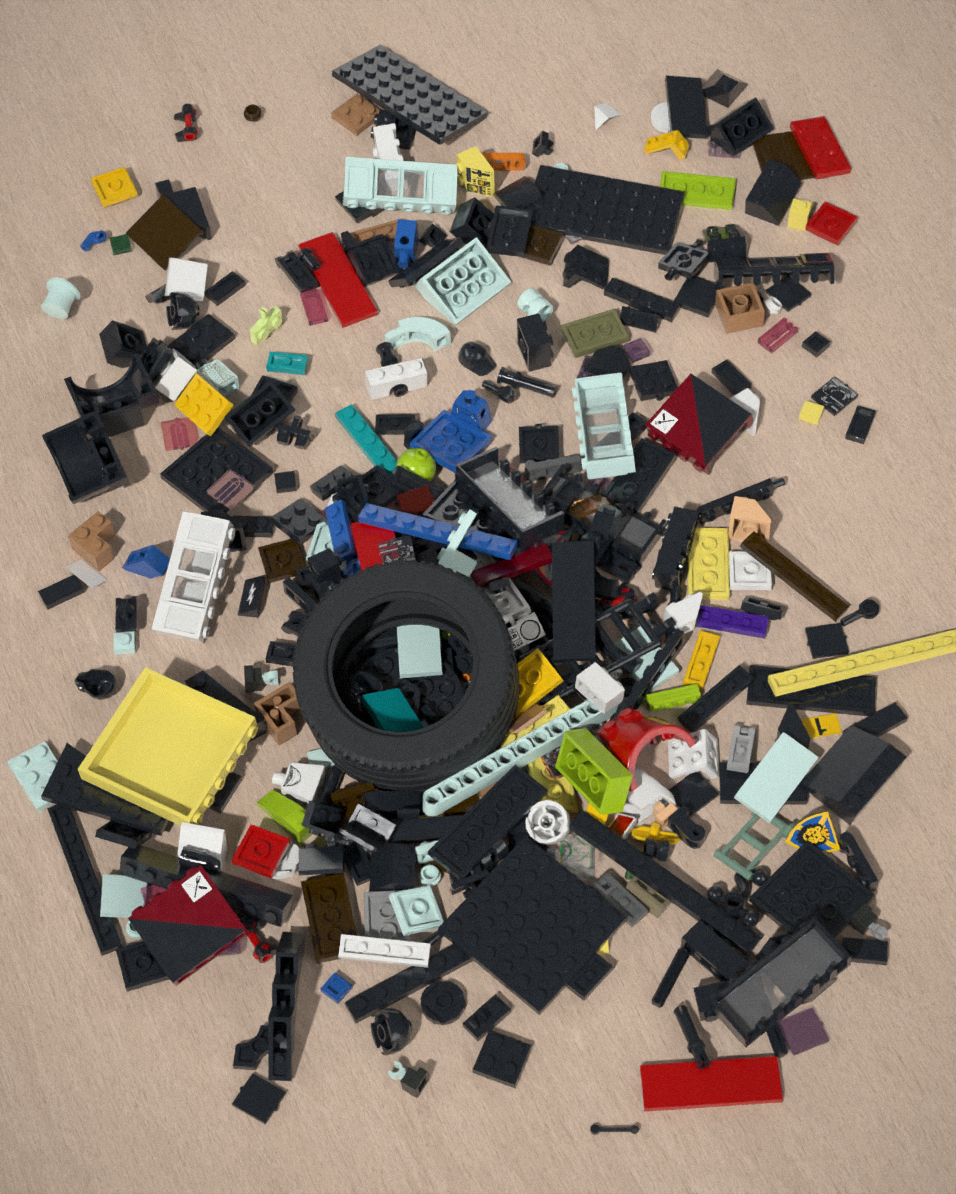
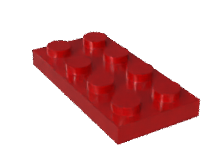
M825 116L792 121L789 127L816 180L850 174L852 168Z

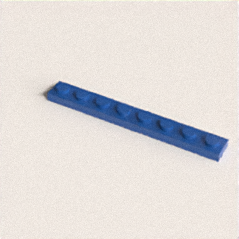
M368 503L365 504L358 516L360 523L447 545L450 544L447 539L453 530L457 532L459 528L457 525ZM468 529L458 547L511 560L518 547V542L513 539Z

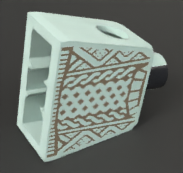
M201 359L197 362L196 366L198 369L196 373L202 376L222 395L227 396L239 390L238 377L220 360L208 363L206 359Z

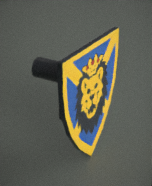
M828 810L807 816L798 822L790 831L785 842L799 849L808 840L823 853L840 850Z

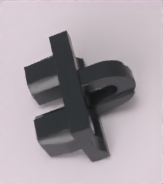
M298 415L294 417L292 426L278 424L275 428L278 432V444L288 446L290 437L296 438L294 446L306 450L309 441L313 442L314 435H311L310 430L301 429L303 419Z

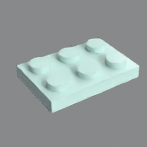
M45 741L7 761L8 766L37 812L54 804L41 798L58 762Z

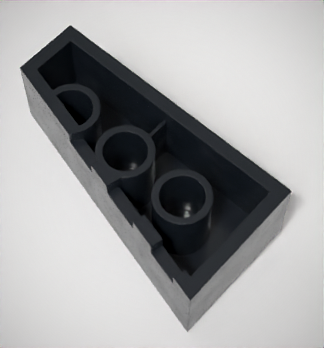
M674 506L673 512L669 513L667 519L668 528L663 533L662 546L658 551L657 562L652 574L656 588L671 591L673 587H681L699 521L698 511Z
M203 670L185 680L186 686L254 716L258 731L254 738H250L248 743L267 733L264 718Z

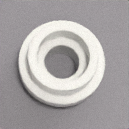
M771 296L764 301L765 309L770 314H779L781 312L782 304L775 297Z

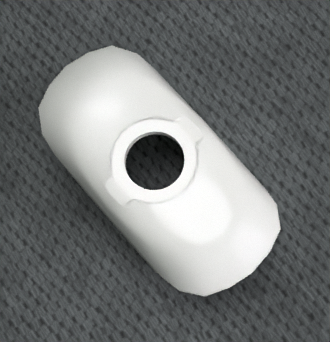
M635 767V778L638 788L632 792L628 791L623 808L624 812L629 816L637 818L638 823H642L654 815L652 813L654 810L653 806L659 801L665 808L671 803L676 807L674 796L668 789L642 769Z

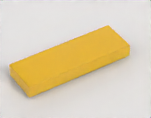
M700 630L683 679L684 686L698 684L699 690H703L720 641V635Z

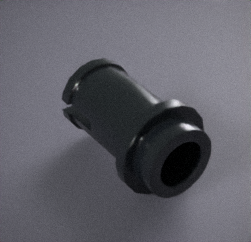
M303 248L299 252V259L304 261L312 272L320 268L321 263L314 257L311 249Z

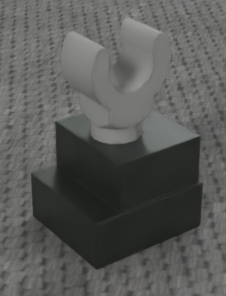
M865 902L852 916L849 925L862 935L870 930L877 940L882 941L886 937L888 930L875 923L878 916L871 911L872 908Z

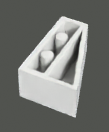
M395 123L373 127L375 148H372L373 158L403 161L399 150V139H396ZM391 170L381 172V175H379L381 186L384 185L386 193L397 191L398 172ZM405 171L403 190L408 189L407 174Z

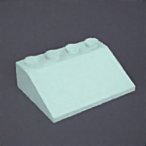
M476 237L422 277L414 286L428 303L456 325L504 289L511 281Z

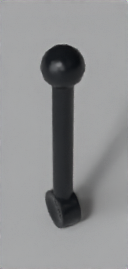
M594 1124L590 1127V1131L593 1135H597L599 1132H631L632 1134H637L639 1128L637 1125H632L631 1127H599Z

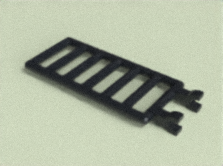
M654 592L636 604L632 599H626L595 616L596 633L615 661L604 666L596 654V660L591 661L592 663L596 662L610 674L659 648L662 645L660 637L675 632L674 626L676 622L672 617L652 629L643 616L642 612L658 607L656 602L658 597ZM628 608L651 642L641 647L617 613ZM611 618L633 652L623 657L600 622ZM553 638L518 656L517 661L519 663L538 648L563 679V682L558 685L561 689L560 691L552 695L548 693L542 698L545 703L557 695L563 699L578 691L575 688V683L571 685L566 683L545 652L553 648ZM577 661L567 662L576 676L583 671Z

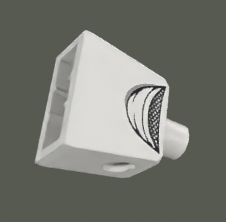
M290 763L286 774L274 772L272 784L280 785L283 796L307 809L309 801L316 802V799L319 797L326 778L325 766Z

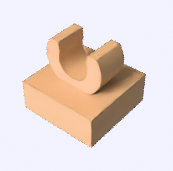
M660 801L653 806L654 810L652 813L655 816V823L660 825V831L667 826L668 817L677 810L672 803L666 808Z

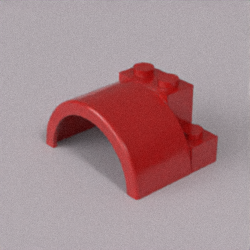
M632 708L622 710L619 716L606 722L597 731L604 747L633 775L629 787L630 792L638 788L635 778L637 757L641 749L647 744H658L656 740L658 735H660L662 741L675 738L686 742L690 748L696 744L694 738L685 729L656 716H642L640 711Z

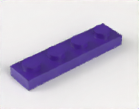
M700 605L695 626L765 639L769 617Z

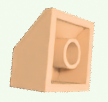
M735 496L730 514L728 539L744 541L754 531L769 543L771 528L769 516L756 500Z

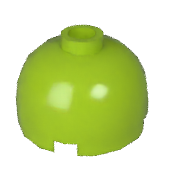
M410 448L401 454L396 463V466H400L430 482L435 475V460L424 449Z

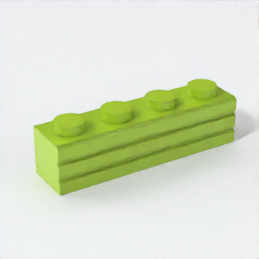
M698 684L647 694L646 703L649 712H658L676 706L681 707L690 703L694 704L701 698Z

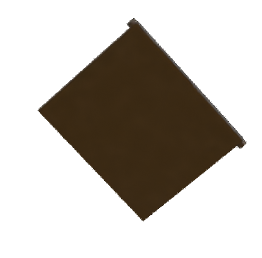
M792 131L764 135L752 143L761 172L768 159L786 165L799 180L815 178Z
M160 194V198L133 224L126 234L166 271L169 265V258L177 259L199 235H203V231L167 197Z

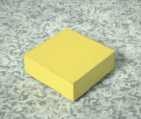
M805 401L799 415V420L818 425L824 411V406Z

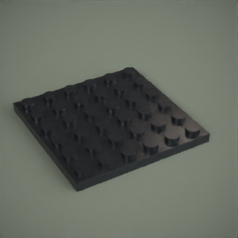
M525 836L438 927V932L540 1015L562 992L567 983L627 921V917Z

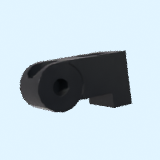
M683 805L668 817L667 826L688 847L698 849L704 844L705 829L701 825L695 824L689 818L690 810Z

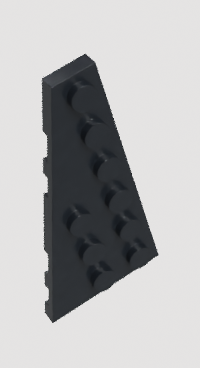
M66 743L41 795L42 800L162 836L169 820L82 780L78 768L86 755L69 743Z

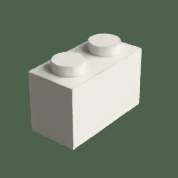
M596 662L576 676L575 688L604 715L623 701L625 689L619 681H615L607 670L600 667Z

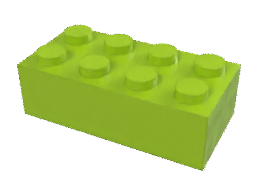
M586 728L565 731L555 768L601 815L623 812L633 775Z

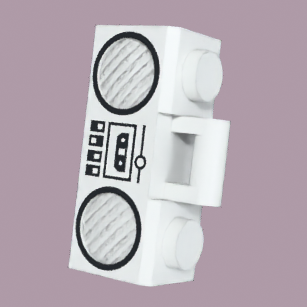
M526 611L516 616L517 621H514L510 612L502 616L505 624L509 622L511 625L508 630L514 651L546 635L535 613L529 614Z

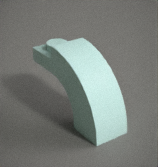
M410 317L399 320L398 328L390 330L385 334V342H390L393 349L409 342H423L429 345L433 351H436L451 344L450 331L440 322L425 317Z

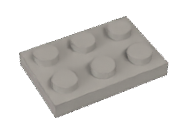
M402 890L364 892L365 937L410 941V935L403 936L389 899L391 893Z

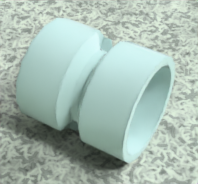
M535 288L526 290L517 302V306L529 316L539 313L541 319L545 321L553 311V305L543 298Z

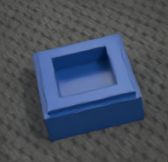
M334 973L320 989L323 994L339 1004L350 992L352 985L337 973Z

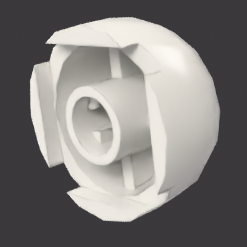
M550 800L540 801L532 806L531 812L525 821L529 835L537 842L546 845L557 844L562 839H565L569 833V825L571 823L566 809L557 802Z

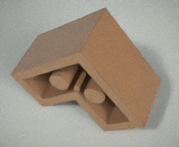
M99 511L68 535L72 550L98 572L114 560L111 546L107 543L115 536L113 525Z
M288 682L254 703L255 712L265 719L267 731L278 745L297 735L295 722L291 716L301 711L295 689Z

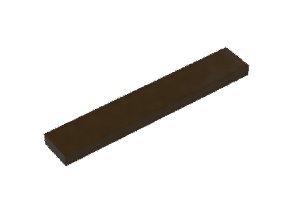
M754 531L741 543L740 548L836 622L848 610L849 605Z

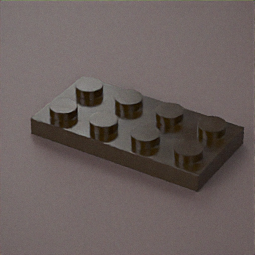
M344 873L301 881L317 964L342 959L338 957L341 934L357 936Z

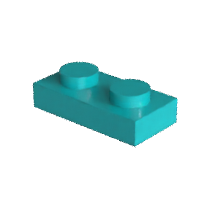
M269 352L266 365L267 372L305 375L308 355Z

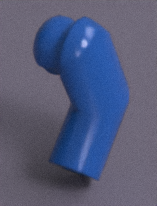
M100 230L89 233L80 245L81 249L87 252L92 245L103 243L107 237L106 232Z

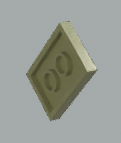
M615 309L561 325V331L575 358L593 353L597 349L611 345L616 346L629 341V336Z

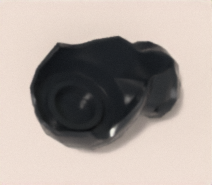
M91 669L90 671L79 673L75 678L78 690L86 692L89 696L98 700L110 697L115 691L117 683L115 676L107 670Z

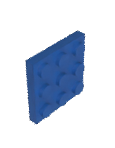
M444 409L410 442V448L426 450L433 456L436 463L456 473V464L480 454L492 442L493 436Z

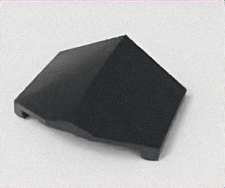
M611 345L597 349L585 366L584 371L596 376L622 373L623 379L631 364L622 348Z

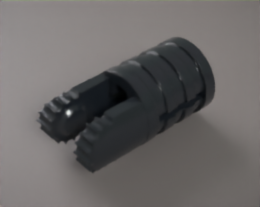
M184 846L179 859V865L192 868L201 865L204 869L212 871L222 867L221 861L206 855V851H200Z

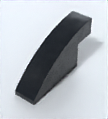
M169 179L156 182L155 187L158 198H160V194H163L201 229L203 235H199V237L206 240L212 239L210 226L196 187L173 192Z

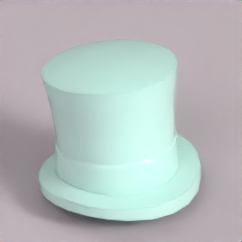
M53 277L46 284L48 294L41 308L51 317L66 319L72 303L79 300L81 294L67 280Z

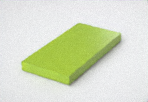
M662 171L660 187L684 191L683 206L732 210L736 178Z

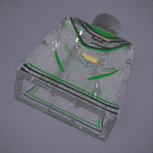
M577 834L566 835L560 841V848H547V853L555 860L560 861V864L575 876L595 879V847Z

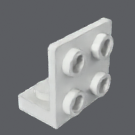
M706 729L690 733L696 742L691 748L686 742L675 738L668 740L670 778L674 779L698 771H702L711 779L719 777L718 739Z

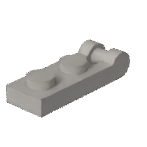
M739 724L734 725L727 770L748 773L756 727L744 728Z

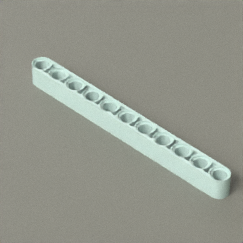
M589 700L565 712L425 791L423 795L424 813L428 816H436L499 781L515 764L522 768L561 746L565 731L584 728L589 730L611 718L614 713H617L619 704L605 715Z

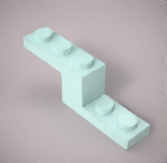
M470 509L468 513L463 512L457 522L461 524L457 532L453 530L447 539L450 544L447 549L442 548L437 556V559L440 560L438 565H443L445 568H451L455 573L458 571L470 577L477 562L459 552L457 548L477 513Z

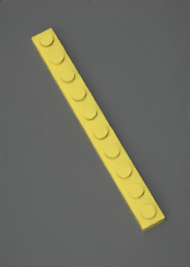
M956 629L768 675V683L776 697L956 652Z

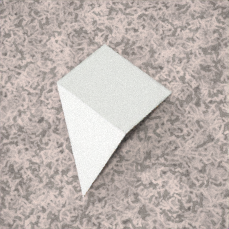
M608 103L595 105V130L608 118L621 114Z

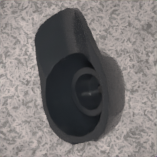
M469 341L460 348L458 361L463 367L478 376H484L496 367L494 360L481 344Z

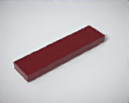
M544 544L513 556L511 560L503 559L473 570L470 577L482 589L486 587L485 584L502 577L512 578L552 563V554L547 545Z

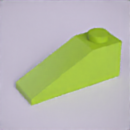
M272 789L257 802V805L300 845L313 835L308 833L309 828L301 826L306 810Z

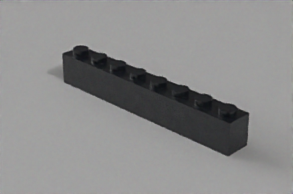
M141 845L136 849L128 847L121 855L119 874L168 889L167 886L176 879L180 881L187 876L186 872L191 867L179 865L180 858ZM205 869L234 912L279 927L284 924L290 915L293 895L218 870Z

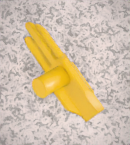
M652 823L651 827L640 826L632 829L631 832L632 839L645 841L646 837L654 838L655 841L668 840L669 844H676L681 841L680 838H675L677 837L676 833L660 831L658 823Z

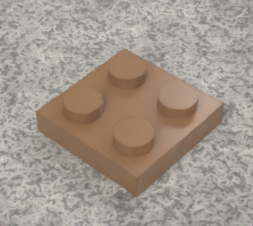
M356 94L331 112V117L358 136L374 124V116L379 114V109L359 94Z

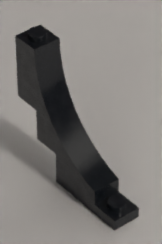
M282 932L276 950V974L272 983V1007L268 1016V1080L272 1081L292 1080L296 1008L300 973L305 954V932Z

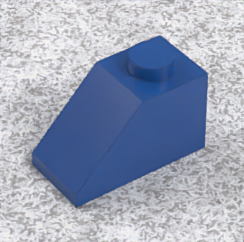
M150 545L130 552L122 568L151 579L166 573L170 558L154 545Z

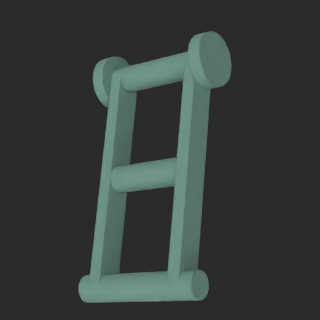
M752 811L751 815L753 817L721 851L717 849L713 856L749 881L754 875L752 871L783 837H788L790 831L796 825L792 822L788 825L775 816L770 823L779 828L780 831L766 846L747 833L761 818ZM741 839L760 852L747 868L727 855Z

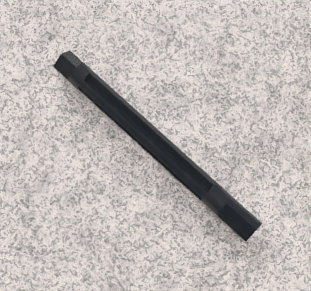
M517 577L513 583L521 595L553 617V601L524 579ZM596 633V648L615 661ZM617 647L623 657L628 654ZM634 660L622 668L633 674L638 670L640 662Z

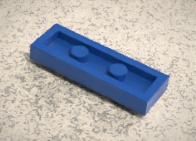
M339 500L325 507V513L334 554L337 553L341 562L356 556L357 553L346 503Z

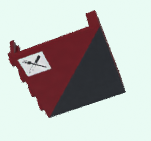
M690 373L645 426L648 432L647 435L653 441H660L665 449L673 450L682 461H689L698 472L703 471L709 475V464L743 425L750 428L754 421L750 412Z
M201 865L189 869L186 872L187 876L180 881L176 879L167 886L168 889L162 894L159 892L153 895L147 905L134 909L131 913L132 915L128 918L171 982L176 986L250 933Z

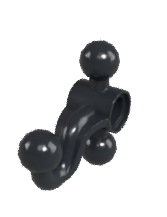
M754 869L752 871L754 875L751 880L754 885L761 886L768 879V874L765 870ZM737 872L734 875V881L740 889L739 893L729 892L724 895L723 889L717 885L711 886L708 889L707 898L713 903L720 902L723 904V910L737 920L742 917L744 924L749 927H754L759 923L760 916L757 911L743 908L744 900L749 895V888L743 880V876Z

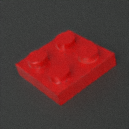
M825 201L806 224L805 230L838 246L857 222V216Z
M250 824L232 858V864L272 879L291 841L287 837Z

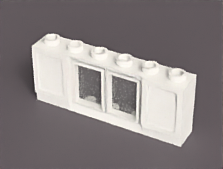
M182 513L152 630L156 634L202 644L204 639L208 638L210 631L208 626L209 620L213 618L215 607H213L214 601L218 599L220 593L219 582L225 574V567L223 566L225 560H228L230 555L229 543L235 536V528L229 520L195 513Z

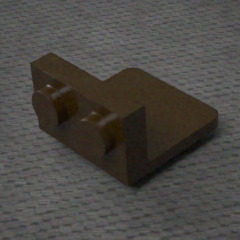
M361 782L354 787L341 788L330 793L332 806L344 810L339 828L349 822L357 804H363V795L367 792L375 791L373 783Z

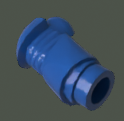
M358 556L347 560V568L343 573L342 579L349 578L348 575L355 574L360 568Z

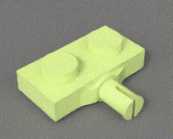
M265 307L259 309L260 319L249 329L251 342L258 345L275 328L281 325L283 322L281 309L278 307H273L269 312H267L268 310Z

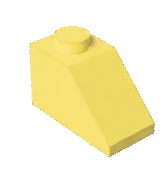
M797 197L793 199L789 211L788 228L806 231V224L809 222L814 201Z

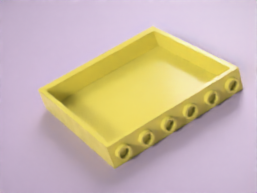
M145 667L79 766L78 771L82 780L180 826L182 822L199 825L206 808L211 807L216 792L223 788L228 773L233 772L238 757L245 753L250 738L255 737L258 731L256 719L252 715Z

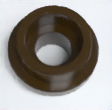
M248 105L244 110V118L247 121H257L262 116V111L257 105Z

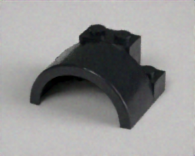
M137 353L130 355V366L126 373L118 381L107 387L86 389L75 384L71 376L64 379L76 406L79 418L97 410L109 437L143 426L141 409L159 403L157 392Z
M97 410L42 435L62 476L72 504L79 503L107 489L113 491L129 483L127 474Z

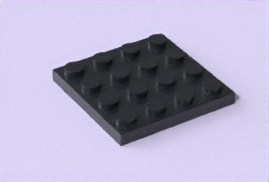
M217 427L212 436L204 435L161 472L160 477L202 511L222 510L227 513L231 509L226 505L241 489L243 490L244 484L240 483L239 486V483H236L239 481L233 479L214 497L208 493L229 472H232L255 489L273 473V468ZM233 483L234 485L226 493H224Z
M456 479L423 513L425 518L460 526L461 524L457 523L463 512L468 513L470 509L477 513L469 529L501 537L506 533V529H502L500 523L495 518H492L489 512L484 507H481L478 501L457 483ZM508 484L488 493L496 503L517 494ZM522 500L503 510L514 519L522 515L529 505Z
M807 840L749 897V902L791 935L798 931L799 926L804 921H811L815 917L836 938L850 924L852 916L865 902L868 905L872 902L875 894Z

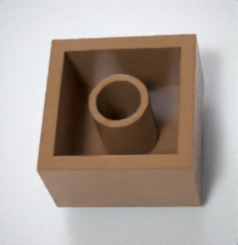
M753 282L716 290L715 306L726 334L763 326L765 310Z

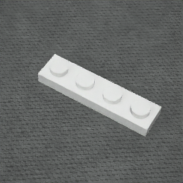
M341 934L338 957L428 968L431 945L429 943Z

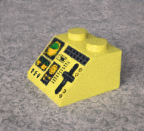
M475 146L457 154V163H455L457 165V183L463 186L466 192L490 197L494 196V169L479 149Z

